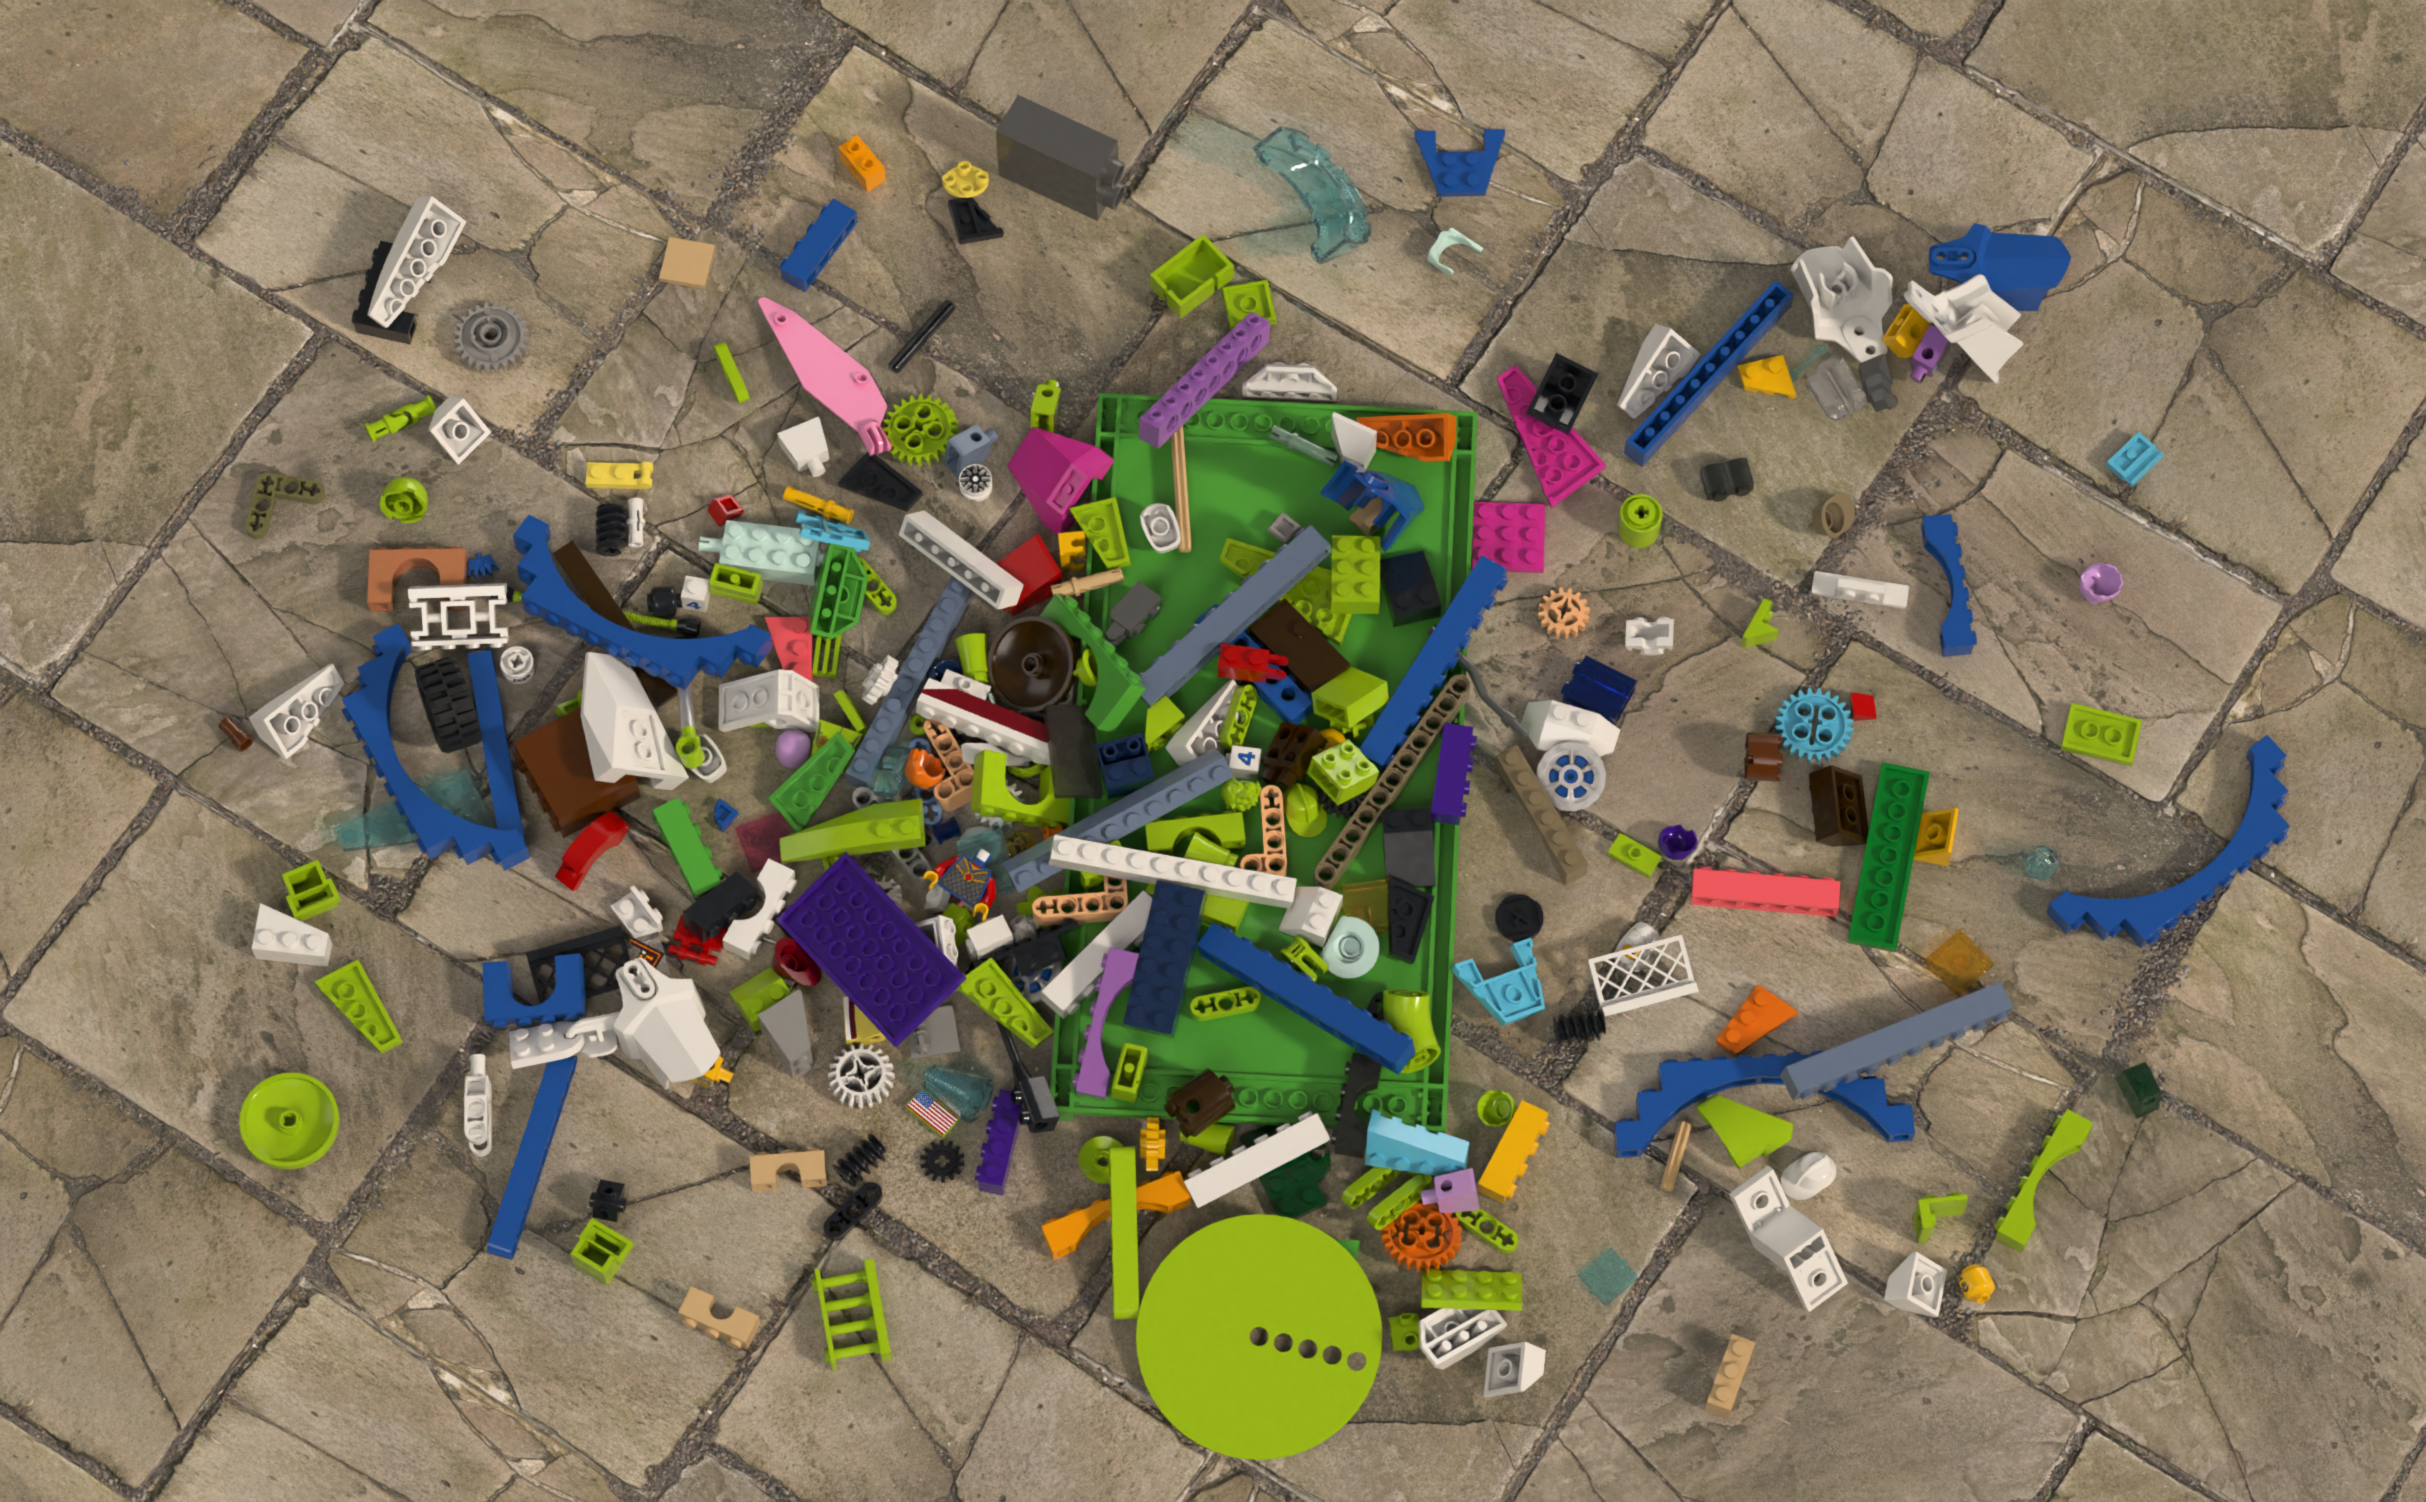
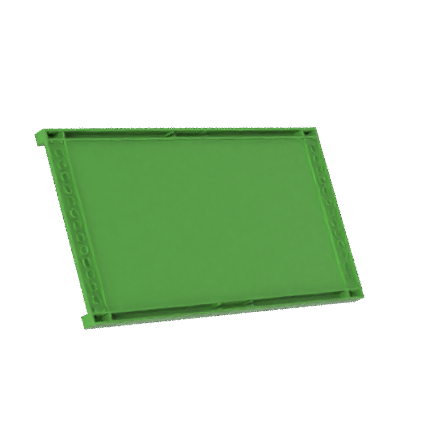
M1099 393L1095 446L1115 461L1102 480L1093 478L1091 503L1116 497L1131 565L1121 567L1124 582L1086 591L1084 612L1090 616V622L1103 632L1102 636L1106 640V631L1111 626V610L1138 581L1161 597L1162 609L1155 619H1150L1145 624L1146 627L1139 636L1135 635L1130 641L1125 638L1119 646L1115 647V652L1118 656L1124 658L1128 662V668L1137 675L1141 672L1145 673L1158 656L1163 657L1169 651L1172 643L1176 640L1181 641L1187 635L1189 628L1195 624L1197 618L1217 603L1220 606L1227 594L1232 591L1235 592L1241 587L1244 579L1219 562L1227 538L1277 553L1278 549L1284 544L1269 534L1267 529L1282 512L1301 525V529L1312 525L1330 546L1332 544V535L1366 536L1350 521V515L1360 506H1353L1347 511L1339 503L1324 497L1320 493L1340 467V459H1336V465L1334 468H1331V466L1301 452L1287 449L1286 445L1269 439V434L1272 433L1271 430L1274 425L1291 433H1299V437L1337 454L1331 437L1332 415L1334 412L1357 422V417L1442 413L1456 416V442L1450 461L1424 462L1376 447V452L1367 467V470L1387 473L1415 485L1425 509L1407 527L1391 549L1388 548L1384 552L1380 543V560L1424 551L1441 602L1440 617L1393 627L1380 577L1379 614H1353L1341 647L1322 635L1350 663V667L1387 681L1390 701L1430 638L1427 631L1432 626L1436 628L1471 573L1478 412L1210 398L1183 425L1191 552L1180 553L1177 548L1167 553L1158 554L1152 548L1143 531L1140 515L1147 506L1161 503L1169 505L1176 517L1171 437L1159 449L1139 439V418L1162 396ZM1399 511L1371 536H1380L1381 542L1400 515ZM1088 540L1086 576L1109 571ZM1331 553L1317 566L1331 570ZM1275 602L1267 611H1265L1248 628H1246L1248 633L1249 628L1254 623H1256L1260 618H1262L1266 613H1268L1273 607H1275L1278 604L1277 602ZM1081 640L1080 658L1086 649H1090V646L1084 640ZM1467 648L1465 650L1461 649L1460 651L1467 657ZM1218 654L1169 697L1173 704L1185 715V723L1230 680L1229 678L1218 677ZM1458 662L1453 669L1449 668L1445 676L1447 678L1441 689L1436 688L1434 691L1433 702L1453 676H1466V670ZM1080 678L1078 684L1069 827L1129 795L1126 794L1108 799L1095 744L1143 733L1145 740L1147 710L1149 709L1139 698L1113 733L1099 730L1085 715L1094 698L1097 686L1089 687ZM1234 679V681L1236 682V684H1237L1238 686H1242V685H1240V683H1241L1243 680H1236V679ZM1268 679L1266 682L1268 684H1275L1278 681L1275 679ZM1460 686L1453 688L1457 692H1462L1465 690L1463 687ZM1285 695L1282 697V699H1284L1285 701H1291L1294 699V697H1292L1291 695ZM1259 696L1242 746L1261 749L1262 759L1263 756H1266V752L1276 732L1284 721ZM1388 703L1373 712L1374 725ZM1465 704L1451 724L1464 725ZM1443 705L1440 707L1444 711H1448L1451 709V707L1448 705ZM1314 707L1313 712L1298 724V726L1315 728L1318 732L1322 729H1330L1329 719L1314 714ZM1424 708L1420 714L1422 718L1428 709ZM1241 714L1239 716L1238 723L1241 722ZM1436 724L1427 725L1429 729L1438 728ZM1373 726L1358 731L1359 738L1353 739L1351 732L1343 735L1346 740L1349 739L1356 747L1360 748ZM1411 728L1407 735L1410 736L1414 728ZM1173 735L1166 740L1162 748L1149 753L1155 780L1180 767L1165 748ZM1442 736L1390 810L1431 808L1432 810ZM1421 742L1413 744L1417 748H1422L1425 746ZM1224 750L1223 756H1225V759L1226 753L1231 754V750ZM1402 761L1400 763L1404 767L1412 765L1409 761ZM1261 763L1258 780L1236 778L1237 781L1245 780L1254 783L1258 781L1262 789L1269 785L1260 778L1265 769ZM1379 772L1376 782L1383 773ZM1308 774L1304 781L1296 780L1293 784L1310 785L1318 794L1321 791V787ZM1396 780L1387 781L1391 786L1398 784ZM1276 781L1275 786L1280 788L1283 796V793L1287 790V788L1281 786ZM1220 784L1157 819H1163L1164 821L1174 820L1178 816L1192 818L1204 813L1219 815L1225 811H1231V809H1226L1225 801L1221 796ZM1371 789L1366 791L1365 798L1369 794ZM1272 797L1269 798L1270 808H1274ZM1260 798L1257 806H1252L1249 810L1246 809V811L1242 812L1246 848L1230 850V853L1239 856L1235 868H1240L1241 860L1246 855L1263 854ZM1377 798L1373 802L1376 804H1383L1385 801L1381 798ZM1329 809L1325 810L1327 823L1324 830L1315 837L1306 838L1299 836L1292 830L1284 812L1287 858L1285 877L1297 879L1296 888L1316 887L1314 884L1315 868L1351 819L1350 814L1348 818H1344L1343 815L1337 818L1336 813L1333 812L1330 815L1328 814ZM1363 817L1360 819V821L1363 823H1369L1372 821L1368 817ZM1270 819L1267 821L1269 825H1276L1279 823L1275 819ZM1381 822L1338 883L1330 890L1343 895L1342 908L1330 935L1342 916L1356 917L1364 920L1374 929L1379 940V956L1375 965L1370 971L1360 977L1342 978L1331 973L1329 970L1321 974L1307 960H1302L1317 975L1315 982L1317 985L1323 984L1327 986L1334 995L1339 998L1341 996L1347 998L1359 1010L1361 1008L1366 1010L1372 997L1385 990H1416L1430 994L1431 1021L1441 1053L1432 1064L1412 1073L1400 1072L1397 1075L1382 1066L1378 1089L1364 1093L1354 1105L1356 1117L1367 1127L1369 1126L1373 1109L1381 1112L1380 1116L1389 1119L1394 1116L1402 1119L1404 1124L1416 1127L1418 1124L1426 1127L1433 1134L1438 1132L1446 1134L1453 972L1451 968L1454 964L1460 825L1432 822L1436 887L1416 889L1435 897L1413 964H1408L1389 956L1388 893ZM1145 825L1118 839L1122 847L1147 851ZM1193 836L1183 839L1176 846L1173 854L1174 857L1184 858ZM1204 836V837L1207 838L1208 840L1214 842L1212 839H1210V838ZM1355 836L1346 838L1349 842H1356L1358 840ZM1277 842L1268 844L1271 848H1278L1280 846ZM1336 855L1333 857V859L1336 861H1342L1345 859L1342 855ZM1276 864L1270 866V869L1273 871H1278L1282 868ZM1248 866L1245 868L1246 870L1251 871L1257 870V868L1254 866ZM1065 870L1064 895L1105 892L1104 882L1085 891L1081 885L1080 871ZM1328 874L1319 876L1322 880H1329L1331 878ZM1126 879L1128 905L1143 890L1146 891L1149 883ZM1112 880L1109 884L1119 886L1121 882L1119 880ZM1249 902L1236 934L1234 933L1239 938L1245 937L1250 940L1257 949L1267 950L1279 962L1284 961L1279 952L1283 948L1287 949L1295 938L1278 931L1287 908ZM1114 903L1111 907L1120 909L1123 905L1121 903ZM1093 904L1087 907L1089 911H1095L1099 908ZM1070 906L1063 908L1065 913H1070L1074 910ZM1112 921L1084 923L1083 927L1062 935L1061 941L1068 955L1067 959L1062 960V971ZM1201 922L1197 943L1210 928L1211 924ZM1307 942L1311 949L1319 956L1323 948ZM1136 946L1131 952L1140 954L1141 947L1138 948ZM1196 946L1174 1038L1129 1029L1123 1025L1132 984L1124 989L1111 1006L1104 1023L1102 1035L1103 1055L1112 1077L1106 1101L1077 1095L1076 1088L1073 1087L1075 1073H1080L1082 1064L1078 1063L1081 1048L1086 1049L1087 1040L1084 1039L1087 1024H1092L1093 1016L1090 1015L1092 1001H1097L1099 992L1095 991L1090 998L1085 997L1080 1002L1078 1010L1072 1015L1068 1014L1064 1019L1056 1013L1050 1092L1060 1115L1058 1121H1074L1075 1115L1142 1119L1159 1117L1161 1120H1177L1175 1116L1171 1118L1164 1109V1105L1167 1104L1166 1096L1206 1068H1209L1218 1078L1225 1075L1235 1089L1230 1094L1235 1103V1109L1217 1121L1218 1123L1282 1126L1289 1122L1293 1126L1300 1122L1299 1116L1311 1111L1313 1115L1319 1113L1326 1128L1338 1129L1339 1122L1335 1121L1337 1107L1343 1106L1344 1099L1340 1098L1342 1083L1347 1084L1348 1075H1344L1347 1060L1352 1061L1353 1053H1362L1261 992V1004L1255 1011L1206 1021L1195 1020L1190 1013V1005L1194 998L1251 987L1201 957ZM1251 994L1246 995L1245 1000L1252 1004L1255 998H1252ZM1236 996V999H1237V1007H1239V1006H1240L1239 996ZM1227 998L1221 999L1218 1003L1222 1009H1229L1233 1005L1232 1001ZM1383 1000L1381 1003L1376 1002L1378 1004V1013H1380L1383 1007ZM1211 1001L1212 1012L1216 1011L1214 1007L1215 1001ZM1199 1004L1196 1010H1199L1200 1013H1205L1203 1004ZM1123 1043L1148 1048V1058L1144 1067L1136 1103L1115 1099L1111 1094V1087ZM1186 1106L1190 1113H1195L1192 1107Z

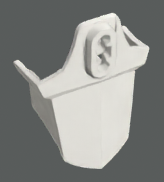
M1854 236L1849 238L1843 249L1839 246H1829L1804 252L1792 265L1791 272L1811 309L1815 339L1836 342L1859 363L1881 354L1886 355L1887 346L1881 341L1884 336L1882 319L1893 303L1892 275L1885 269L1875 268ZM1855 332H1860L1862 335L1858 336ZM1866 348H1868V350L1872 351L1874 354H1867Z
M1978 274L1963 284L1943 291L1936 296L1923 289L1916 282L1910 281L1908 283V290L1904 293L1906 301L1928 322H1933L1951 343L1957 342L1972 360L1996 384H1999L1998 371L2023 346L2022 341L2007 332L2020 318L2021 313L1992 292L1985 276L1982 274Z
M641 957L626 962L623 967L616 971L623 1008L613 1025L623 1053L631 1059H641L665 1090L669 1088V1081L671 1083L683 1082L703 1076L714 1065L721 1052L704 1022L706 1011L693 980L670 979ZM631 969H637L636 977L634 974L629 973ZM644 988L650 989L646 993L641 992Z

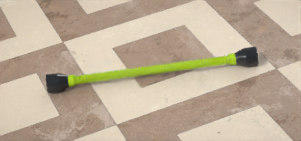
M507 586V603L522 602L521 596L523 593ZM498 595L491 596V598H498ZM622 611L630 622L633 621V623L639 622V624L645 623V625L651 624V626L666 627V629L669 628L671 631H676L685 637L695 639L699 636L701 620L686 618L669 621V619L654 618Z

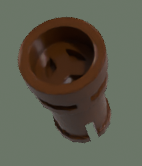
M226 717L220 722L219 729L231 739L232 744L235 745L239 752L247 750L252 745L253 737L245 730H242L231 717Z

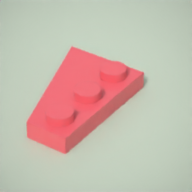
M765 617V622L771 634L782 670H792L812 682L813 635L809 634V618Z

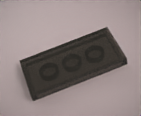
M1046 705L1043 708L1055 798L1101 799L1103 796L1100 767L1095 747L1094 724L1085 715L1089 706Z

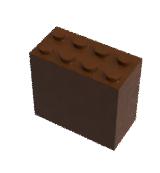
M581 707L513 742L516 751L512 753L516 759L517 768L521 774H525L526 782L533 794L536 793L542 811L544 813L547 812L553 830L555 832L560 831L563 838L590 825L600 816L614 812L641 798L637 779L634 775L626 774L615 783L595 781L581 720Z

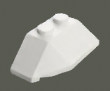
M1275 362L1273 364H1266L1242 384V399L1336 402L1337 388L1315 366H1309L1306 363L1286 365L1282 362Z
M1554 700L1528 702L1521 725L1529 731L1528 737L1536 749L1547 752L1555 745L1569 741L1583 743L1594 749L1602 757L1614 752L1620 733L1619 728L1600 714Z
M1442 1308L1418 1323L1419 1345L1435 1368L1444 1370L1480 1349L1507 1326V1323L1497 1310Z

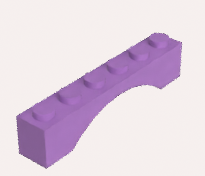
M1110 947L1109 952L1103 955L1101 967L1105 969L1103 977H1098L1095 989L1099 994L1097 1001H1092L1090 1015L1093 1016L1092 1024H1087L1084 1034V1039L1087 1040L1086 1049L1081 1048L1078 1063L1082 1064L1080 1073H1075L1073 1087L1076 1088L1077 1095L1103 1101L1107 1099L1112 1077L1103 1055V1027L1107 1014L1116 998L1133 983L1139 953Z

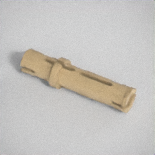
M1121 567L1078 579L1073 577L1070 581L1051 585L1053 597L1055 594L1064 597L1067 595L1080 596V593L1124 582Z

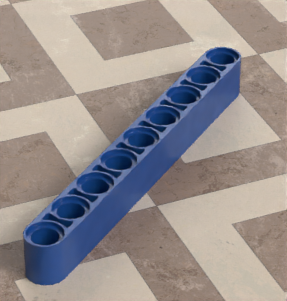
M490 648L469 652L467 656L482 733V743L497 829L511 831L516 828L525 843L492 650Z
M575 1055L547 1062L488 1242V1254L510 1260L515 1255L576 1069L577 1056Z

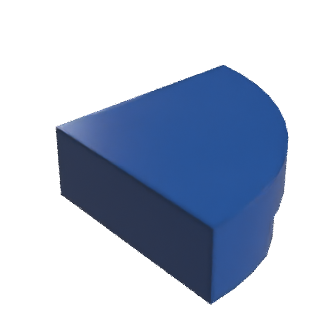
M719 798L715 805L714 817L718 828L724 832L737 818L739 813Z

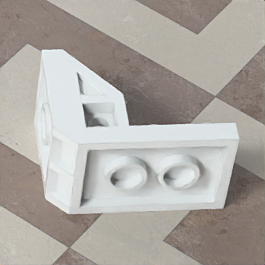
M781 669L720 684L718 729L727 732L764 722L775 729H798L802 732H816L819 722L820 686L792 670Z

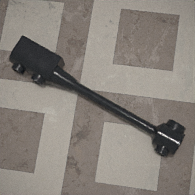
M984 958L974 961L965 972V976L988 959ZM996 1020L1012 1062L1014 1090L1011 1091L1010 1098L1013 1105L1019 1104L1021 1110L1018 1112L1020 1125H1027L1032 1133L1054 1131L1060 1115L1045 1076L1033 1077L1025 1064L1021 1061L1010 1030Z

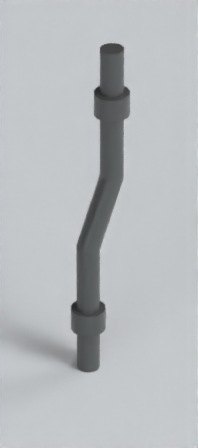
M1432 626V627L1427 631V633H1428L1430 636H1431V634L1433 633V631L1435 630V627ZM1460 651L1457 655L1459 657L1458 663L1468 672L1481 700L1501 718L1500 721L1507 728L1511 727L1522 739L1525 738L1529 731L1516 720V715L1510 710L1507 711L1488 693L1476 666Z

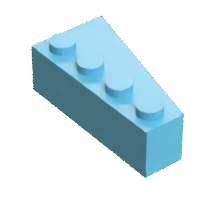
M1372 1109L1367 1130L1365 1165L1433 1176L1466 1169L1469 1153L1468 1141L1442 1132L1433 1134L1424 1126L1417 1124L1416 1127L1402 1123L1400 1118L1392 1116L1389 1119L1380 1116L1381 1112Z

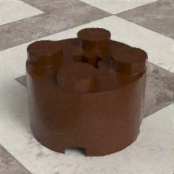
M1747 733L1745 741L1746 757H1744V775L1746 780L1780 782V767L1783 764V753H1780L1779 748L1782 747V734Z

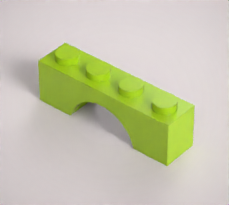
M1231 810L1219 815L1204 813L1192 818L1178 816L1174 820L1164 821L1163 819H1155L1145 825L1147 851L1173 856L1176 846L1183 839L1194 836L1196 832L1212 839L1217 845L1228 850L1246 848L1242 812Z

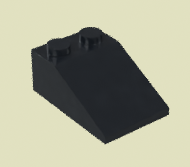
M1556 353L1526 415L1568 435L1599 373Z
M1424 551L1380 560V577L1393 627L1440 617L1441 602Z
M1431 808L1382 811L1381 828L1386 885L1387 880L1392 878L1414 888L1436 887Z

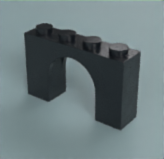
M380 241L378 249L375 248L373 251V265L366 272L365 282L367 283L365 289H361L358 302L360 304L358 310L355 309L352 314V323H354L356 333L411 345L417 326L415 314L402 311L388 328H384L367 315L379 276L393 243Z

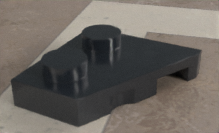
M972 197L948 201V208L960 245L1003 237V229L1001 227L997 228L993 224L987 212L982 210Z

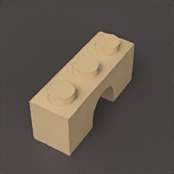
M808 1148L805 1152L783 1150L780 1154L758 1152L755 1156H749L753 1192L778 1190V1177L781 1173L788 1170L795 1171L801 1176L802 1188L827 1186L824 1150Z
M691 1286L678 1311L679 1318L682 1320L681 1323L691 1329H695V1327L704 1330V1334L713 1339L720 1337L727 1340L726 1343L733 1348L740 1349L742 1347L748 1349L761 1324L759 1316L736 1306L729 1318L723 1320L716 1319L711 1315L716 1304L714 1296Z
M1734 1334L1731 1335L1707 1400L1705 1411L1729 1419L1756 1342Z

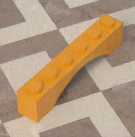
M1169 1171L1162 1174L1158 1180L1153 1182L1148 1180L1137 1185V1210H1154L1169 1214L1191 1205V1195L1180 1171L1175 1173ZM1110 1199L1096 1200L1088 1208L1083 1210L1081 1208L1074 1209L1067 1214L1068 1216L1060 1219L1057 1217L1049 1219L1044 1223L1045 1225L1041 1226L1042 1235L1053 1260L1077 1251L1087 1234L1102 1221L1110 1218Z

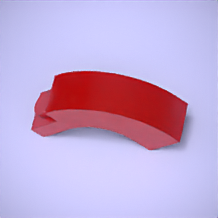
M614 812L606 813L597 818L579 834L561 858L563 863L555 878L570 890H577L594 862L606 850L621 843L630 825Z

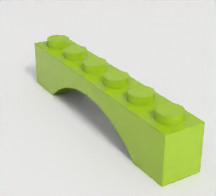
M2069 1109L2066 1110L2064 1116L2058 1115L2052 1126L2056 1130L2052 1136L2047 1134L2041 1145L2044 1151L2041 1156L2035 1155L2029 1168L2033 1169L2029 1177L2023 1176L2017 1187L2021 1190L2017 1197L2014 1195L2011 1197L2006 1206V1209L2009 1210L2006 1217L2000 1216L1994 1227L1997 1230L1996 1240L2022 1253L2036 1226L2033 1200L2038 1182L2056 1162L2080 1151L2093 1127V1122Z

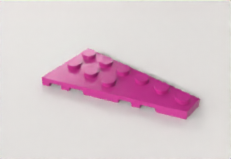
M1516 365L1497 377L1499 389L1548 504L1552 509L1605 470L1606 464L1573 428H1571L1567 435L1526 415L1538 389Z

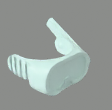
M1454 228L1442 231L1428 253V262L1451 276L1454 271L1439 263L1440 255L1444 249L1454 244L1466 245L1478 253H1481L1484 249Z

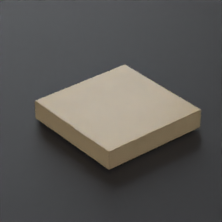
M669 237L659 281L706 289L715 245Z

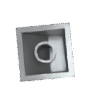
M800 989L758 1014L762 1034L792 1077L798 1074L799 1076L806 1074L811 1069V1066L814 1065L803 995Z

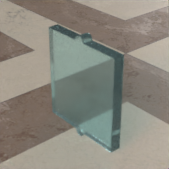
M1612 1248L1578 1275L1590 1288V1293H1594L1605 1306L1639 1278L1629 1268L1627 1261L1622 1260Z

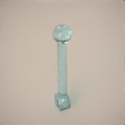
M1819 346L1817 352L1796 371H1791L1789 373L1791 380H1797L1798 374L1818 356L1825 354L1827 351L1826 347Z

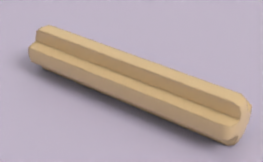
M1680 1121L1678 1123L1660 1186L1662 1190L1672 1192L1691 1130V1124L1688 1122Z

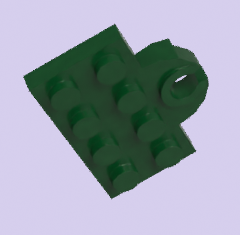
M1265 1125L1240 1137V1142L1242 1146L1245 1145L1246 1149L1256 1145L1255 1139L1265 1134L1268 1137L1277 1134L1276 1128L1280 1126ZM1325 1144L1258 1177L1277 1216L1297 1220L1327 1205L1318 1182L1323 1180L1330 1171V1153L1324 1154L1320 1160H1313L1310 1157L1312 1151L1326 1148Z

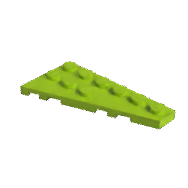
M1227 538L1219 562L1245 579L1250 575H1255L1264 561L1271 560L1277 554ZM1316 566L1284 594L1277 603L1285 598L1318 632L1341 647L1353 614L1331 613V570Z

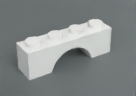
M769 858L757 878L758 887L765 895L763 908L752 918L733 920L722 940L724 949L749 961L753 955L759 953L763 944L761 940L765 934L768 935L774 925V917L782 912L787 894H791L797 885L794 870Z

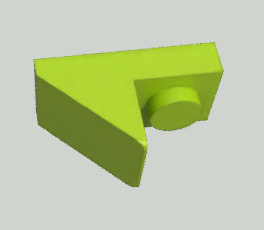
M1763 599L1742 637V647L1748 648L1771 642L1778 638L1779 630L1768 625L1774 614L1771 611L1772 601Z

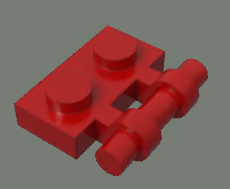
M681 915L673 937L674 941L681 942V945L671 944L668 954L675 955L677 959L681 960L690 959L698 961L699 965L706 966V964L716 966L718 957L710 955L711 951L721 953L723 948L722 940L728 928L724 927L716 937L702 943L683 926V916ZM690 945H693L703 949L701 950V952L691 950L689 948Z

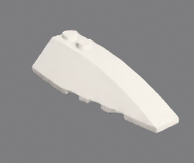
M433 196L417 197L387 256L367 315L384 328H388L406 307V303L418 294L420 287L425 282H428L435 270L446 262L466 221Z

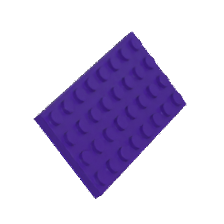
M847 852L776 919L895 1047L899 1046L967 979Z

